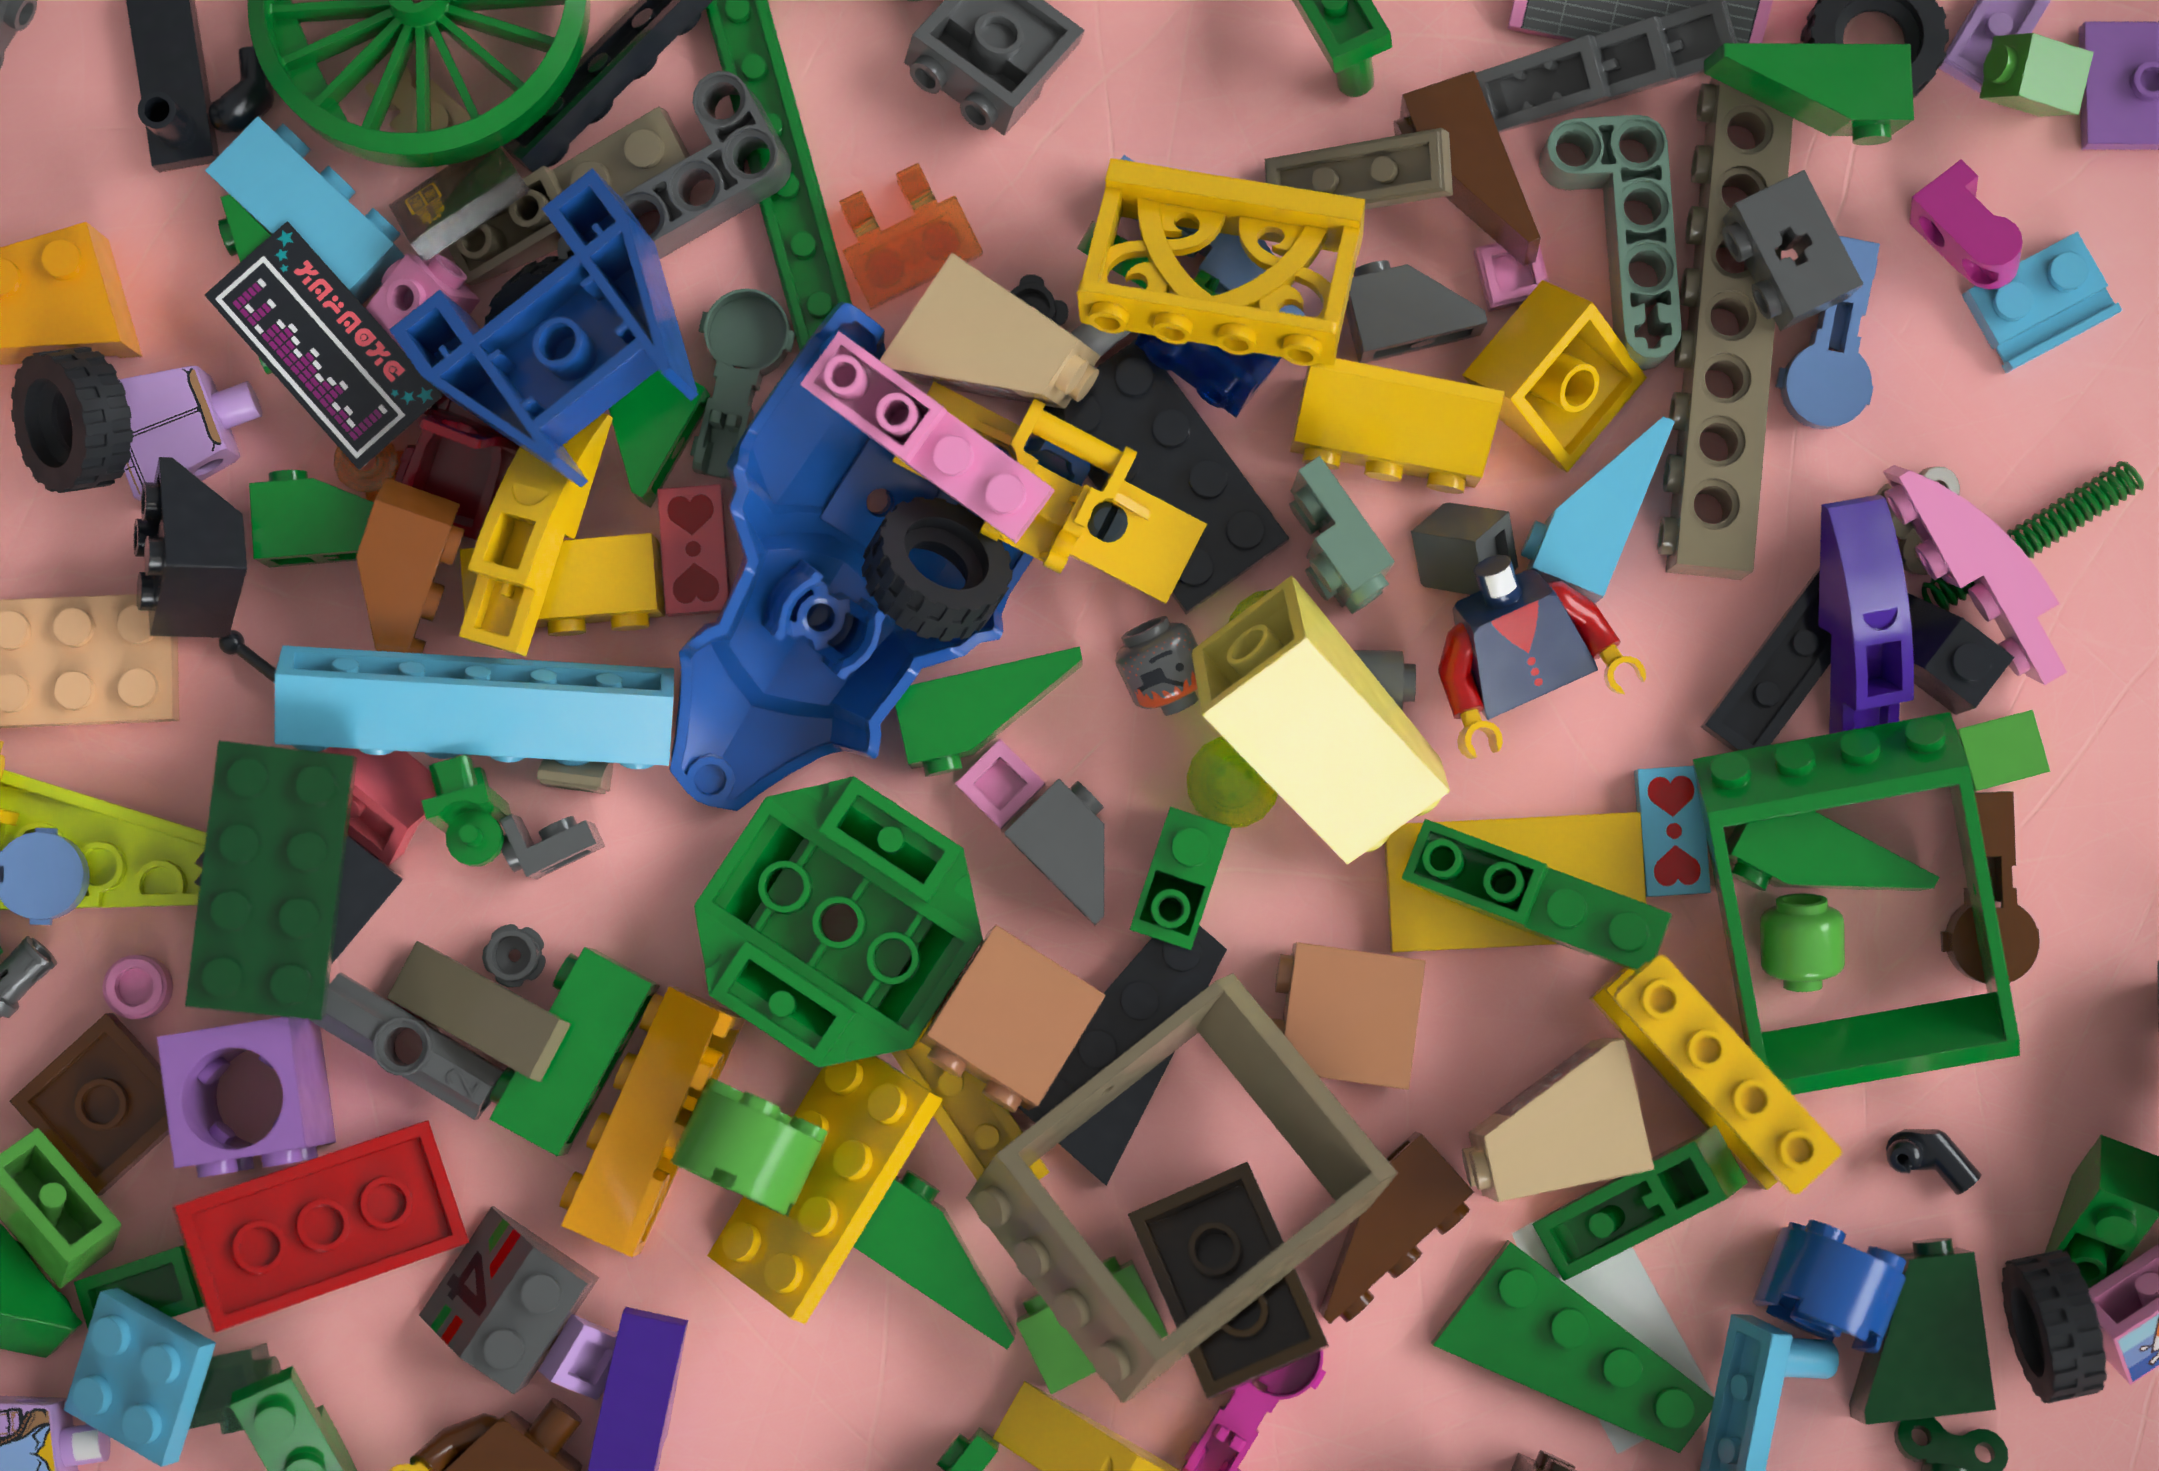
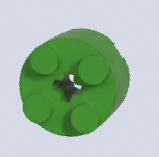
M710 1078L697 1101L670 1162L788 1217L821 1150L828 1131L799 1117H790L780 1112L781 1108L763 1098L746 1091L743 1093L725 1083Z

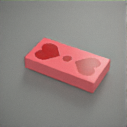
M721 484L657 489L666 615L674 617L720 613L730 593L723 487Z

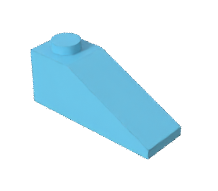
M1663 416L1556 508L1547 518L1545 524L1534 521L1520 554L1530 559L1526 570L1535 569L1547 583L1562 581L1595 604L1604 597L1675 423L1674 420Z

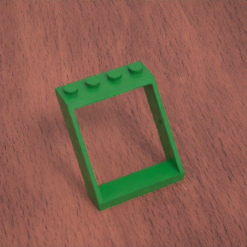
M1950 712L1693 759V768L1744 1042L1792 1095L2020 1056V1037L1970 765ZM1949 787L1987 993L1761 1033L1723 827Z

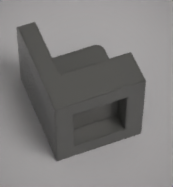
M1444 503L1411 531L1420 582L1426 588L1472 595L1480 591L1474 574V568L1485 558L1505 555L1511 559L1514 571L1519 567L1509 511Z

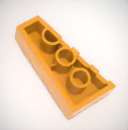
M82 222L0 247V365L23 364L22 361L27 356H33V353L79 347L92 348L93 352L99 351L104 356H117L119 358L143 357L109 239L88 222Z

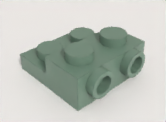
M1318 456L1298 470L1290 491L1295 500L1289 503V506L1298 522L1308 534L1311 535L1317 530L1320 533L1314 539L1306 555L1311 565L1305 569L1310 582L1324 600L1327 601L1334 596L1342 608L1346 606L1351 614H1354L1383 593L1382 590L1389 585L1385 576L1395 561L1323 459Z

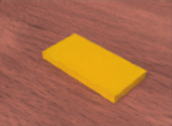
M1641 812L1436 822L1543 862L1554 870L1646 904ZM1405 823L1391 833L1384 843L1391 953L1558 945L1402 880L1401 878L1423 823Z

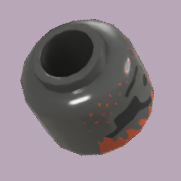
M1161 616L1134 627L1121 637L1124 645L1117 652L1115 662L1136 706L1143 709L1161 707L1163 714L1168 716L1187 709L1199 700L1195 692L1197 690V683L1192 659V651L1198 644L1188 625L1170 623L1167 616Z

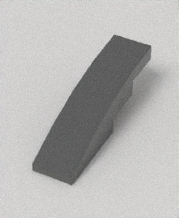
M1711 0L1663 17L1653 16L1597 36L1587 35L1476 72L1475 74L1498 132L1501 133L1703 73V61L1722 44L1737 43L1726 0Z

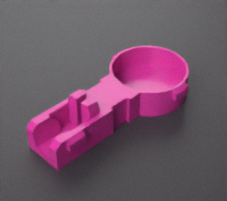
M1323 1351L1257 1379L1268 1386L1265 1392L1258 1390L1252 1382L1234 1389L1224 1408L1221 1406L1218 1408L1199 1441L1196 1442L1194 1440L1184 1456L1186 1462L1181 1471H1241L1238 1467L1258 1436L1259 1430L1257 1428L1267 1411L1272 1413L1279 1400L1299 1396L1310 1387L1315 1390L1317 1389L1326 1374V1371L1322 1370Z

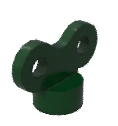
M1934 1417L1900 1421L1894 1431L1898 1450L1907 1459L1914 1462H1922L1921 1471H2003L2009 1459L2008 1449L2004 1440L1997 1433L1988 1429H1976L1965 1435H1954L1947 1432ZM1913 1429H1920L1926 1434L1928 1442L1925 1446L1914 1442L1912 1438ZM1976 1446H1984L1989 1450L1991 1455L1990 1462H1982L1976 1457Z

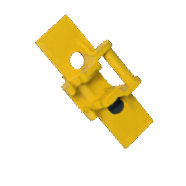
M933 381L927 393L929 397L990 443L1004 449L1012 459L1055 490L1017 543L1010 540L986 521H984L979 533L995 541L999 539L1042 561L1043 566L1058 574H1061L1068 561V557L1071 556L1164 604L1167 603L1207 524L1124 481L1137 455L1135 450L1126 446L1121 451L1044 411L1045 403L1035 398L1019 426ZM1033 433L1109 473L1110 475L1101 491L1086 484L1081 487L1037 464L1039 460L1026 453L1023 449L1030 434ZM896 456L893 458V463L924 478Z

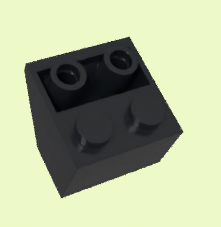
M159 457L154 482H143L141 493L142 519L136 518L134 523L135 557H144L145 572H139L137 578V608L141 611H149L150 636L229 638L247 571L243 514L174 458Z

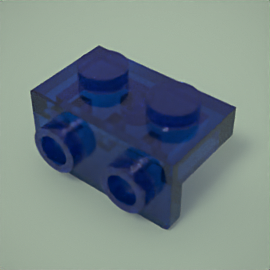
M1139 333L1134 343L1145 351L1149 360L1156 366L1164 370H1171L1193 386L1205 402L1214 407L1223 408L1235 418H1237L1277 368L1282 357L1254 352L1247 355H1236L1228 353L1218 346L1189 341L1184 344H1171L1158 339L1156 336Z

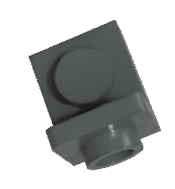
M510 814L500 819L506 833L501 851L512 871L517 872L523 869L525 876L537 880L606 847L594 823L584 820L577 824L574 816L566 817L541 829L538 833L542 841L537 844L533 843L520 816Z

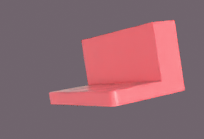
M328 747L327 749L316 751L357 757L348 834L387 866H390L404 854L419 823L425 819L421 800L436 797L430 770L406 751H394L386 755H370L361 752L359 749Z

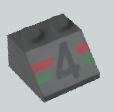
M492 1206L469 1239L470 1243L465 1245L419 1316L459 1358L512 1394H515L529 1384L571 1314H576L600 1277Z

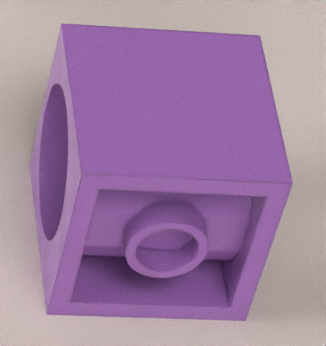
M276 1017L157 1036L174 1168L196 1165L197 1178L255 1169L253 1160L255 1155H261L263 1168L311 1160L318 1157V1145L336 1143L321 1027L311 1022L310 1019ZM247 1050L259 1054L258 1059L276 1071L283 1091L281 1113L276 1118L272 1130L255 1144L236 1136L235 1132L223 1122L217 1106V1087L220 1077L229 1068L230 1062Z

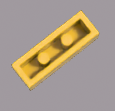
M652 533L563 540L535 628L547 627L549 636H573L586 633L587 623L611 621V630L632 631L649 628V618L665 617L661 551L658 539ZM474 548L460 549L464 617L478 574L468 570Z

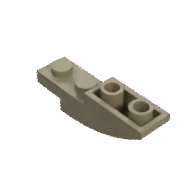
M658 106L552 170L545 166L539 168L438 230L456 265L466 274V284L472 286L556 251L561 235L542 208L590 169L593 168L621 196L686 159L690 154L667 110Z

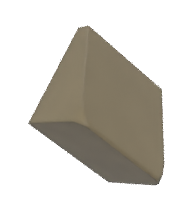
M543 759L538 768L537 779L540 780L541 784L548 787L606 794V792H610L614 763L589 762L580 766H568L560 764L553 759Z

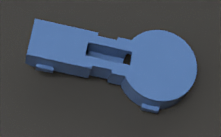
M1839 236L1863 285L1850 298L1820 312L1816 330L1811 332L1809 346L1792 357L1785 368H1779L1775 387L1781 390L1783 404L1794 419L1807 427L1831 429L1841 426L1856 418L1866 405H1870L1874 385H1872L1870 369L1865 359L1858 353L1861 341L1858 331L1861 317L1865 316L1867 312L1872 282L1878 262L1877 257L1880 243Z
M35 828V832L15 838L0 851V900L15 914L29 918L30 925H52L53 919L60 918L73 911L85 897L90 881L88 862L78 846L67 838L58 835V829Z

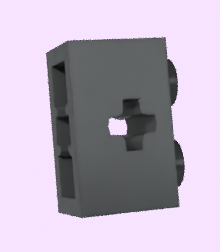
M1805 170L1736 202L1723 218L1726 225L1722 229L1725 244L1737 262H1745L1755 281V284L1752 285L1755 303L1766 319L1774 318L1780 332L1850 298L1863 285ZM1778 247L1783 251L1793 248L1798 257L1795 261L1791 257L1780 260L1775 251Z

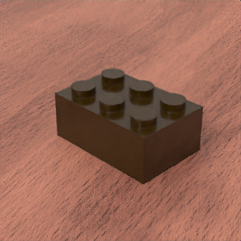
M1248 1161L1128 1214L1176 1328L1284 1243ZM1294 1268L1189 1352L1188 1356L1206 1398L1212 1400L1329 1348V1344Z

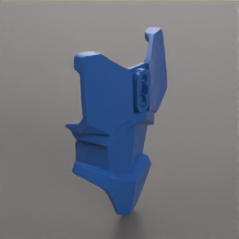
M838 303L819 325L742 434L726 464L734 485L728 507L743 553V559L728 598L716 622L704 624L679 651V702L675 738L669 766L670 772L691 797L697 802L711 807L738 811L783 778L829 754L845 751L876 759L881 742L880 724L918 676L921 669L963 657L980 643L1000 640L1004 631L1002 620L1004 607L1012 590L1034 558L1002 542L1005 551L1009 552L1011 558L1009 568L1013 570L1012 580L1007 586L1009 589L985 626L979 632L975 630L970 637L962 640L960 637L953 638L951 641H939V638L933 637L926 639L917 636L916 632L908 628L904 630L895 624L896 621L888 614L885 615L877 607L878 603L873 596H869L865 587L867 585L866 578L862 577L861 567L865 562L863 555L889 511L892 512L898 503L902 501L906 503L911 502L915 497H924L925 499L942 498L954 505H957L958 502L930 481L893 463L892 460L895 456L800 385L838 332L844 334L878 360L885 353V329L860 309L849 303ZM1038 436L1029 437L1023 448L1026 453L1039 460L1037 464L1081 487L1090 471V463ZM996 446L997 448H999L1001 451H1003L1004 453H1006V454L1008 455V453H1007L1004 449H1002L1001 447ZM876 489L887 490L888 502L886 507L879 512L870 511L867 507L868 495ZM913 548L909 552L908 557L910 561L927 579L946 588L962 589L964 587V577L946 558L925 549Z

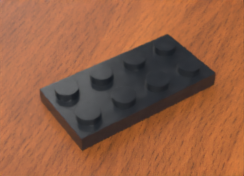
M1139 336L1096 367L1099 370L1098 377L1082 400L1076 402L1074 399H1071L1065 409L1045 406L1043 410L1121 451L1126 446L1135 450L1137 455L1124 481L1207 524L1171 594L1187 615L1289 541V537L1142 336ZM1090 464V471L1086 478L1093 488L1101 491L1110 474Z

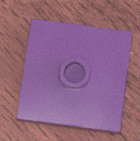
M2085 21L2078 28L2079 48L2094 53L2080 108L2081 150H2159V22Z

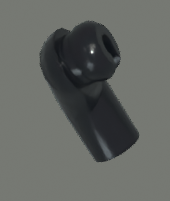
M253 46L243 47L238 50L241 81L224 93L220 99L213 101L209 107L208 115L210 122L216 130L222 133L244 131L257 116L261 118L273 106L274 90L260 66Z
M1904 1129L1895 1133L1887 1142V1162L1895 1171L1907 1174L1911 1170H1936L1956 1195L1967 1191L1981 1178V1173L1952 1139L1939 1129Z

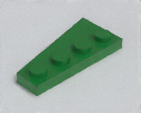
M1509 1240L1506 1241L1431 1341V1344L1437 1348L1677 1453H1681L1710 1414L1713 1407L1714 1397Z

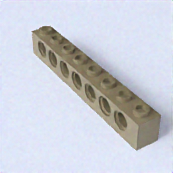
M1712 78L1709 84L1702 83L1697 101L1696 119L1699 122H1706L1704 145H1696L1691 165V182L1700 183L1698 207H1690L1686 222L1685 242L1686 244L1695 245L1693 268L1684 269L1680 287V305L1689 306L1687 330H1681V338L1674 353L1675 368H1684L1682 392L1673 393L1669 409V419L1675 421L1672 430H1678L1676 455L1668 454L1664 467L1663 490L1664 492L1672 493L1670 517L1663 516L1661 519L1657 550L1658 554L1667 555L1666 573L1742 580L1754 571L1775 320L1774 318L1766 319L1758 309L1752 294V285L1755 284V281L1745 262L1743 272L1730 273L1724 270L1717 261V249L1727 248L1722 229L1726 227L1723 218L1731 209L1723 200L1722 188L1736 187L1749 197L1788 178L1793 118ZM1731 126L1746 128L1754 137L1755 148L1741 149L1735 146L1728 137L1727 128ZM1778 247L1775 252L1781 260L1782 249ZM1724 309L1731 312L1738 321V334L1730 336L1718 332L1712 325L1711 311ZM1715 370L1726 374L1733 384L1732 397L1720 398L1713 395L1705 383L1706 372ZM1702 433H1716L1724 439L1728 448L1726 460H1712L1702 452L1699 443ZM1708 494L1717 499L1722 508L1720 523H1706L1697 516L1694 509L1696 495Z

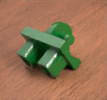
M467 755L429 765L436 797L421 800L426 820L446 834V846L451 856L461 864L470 867H480L494 861L500 854L504 844V833L499 823H501V818L511 814L509 803L489 787L485 771L481 767L473 768L472 760Z

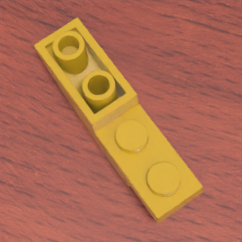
M603 413L563 445L589 481L583 487H579L519 447L494 497L468 566V570L478 574L459 637L524 657L527 656L564 536L572 539L576 537L613 417Z

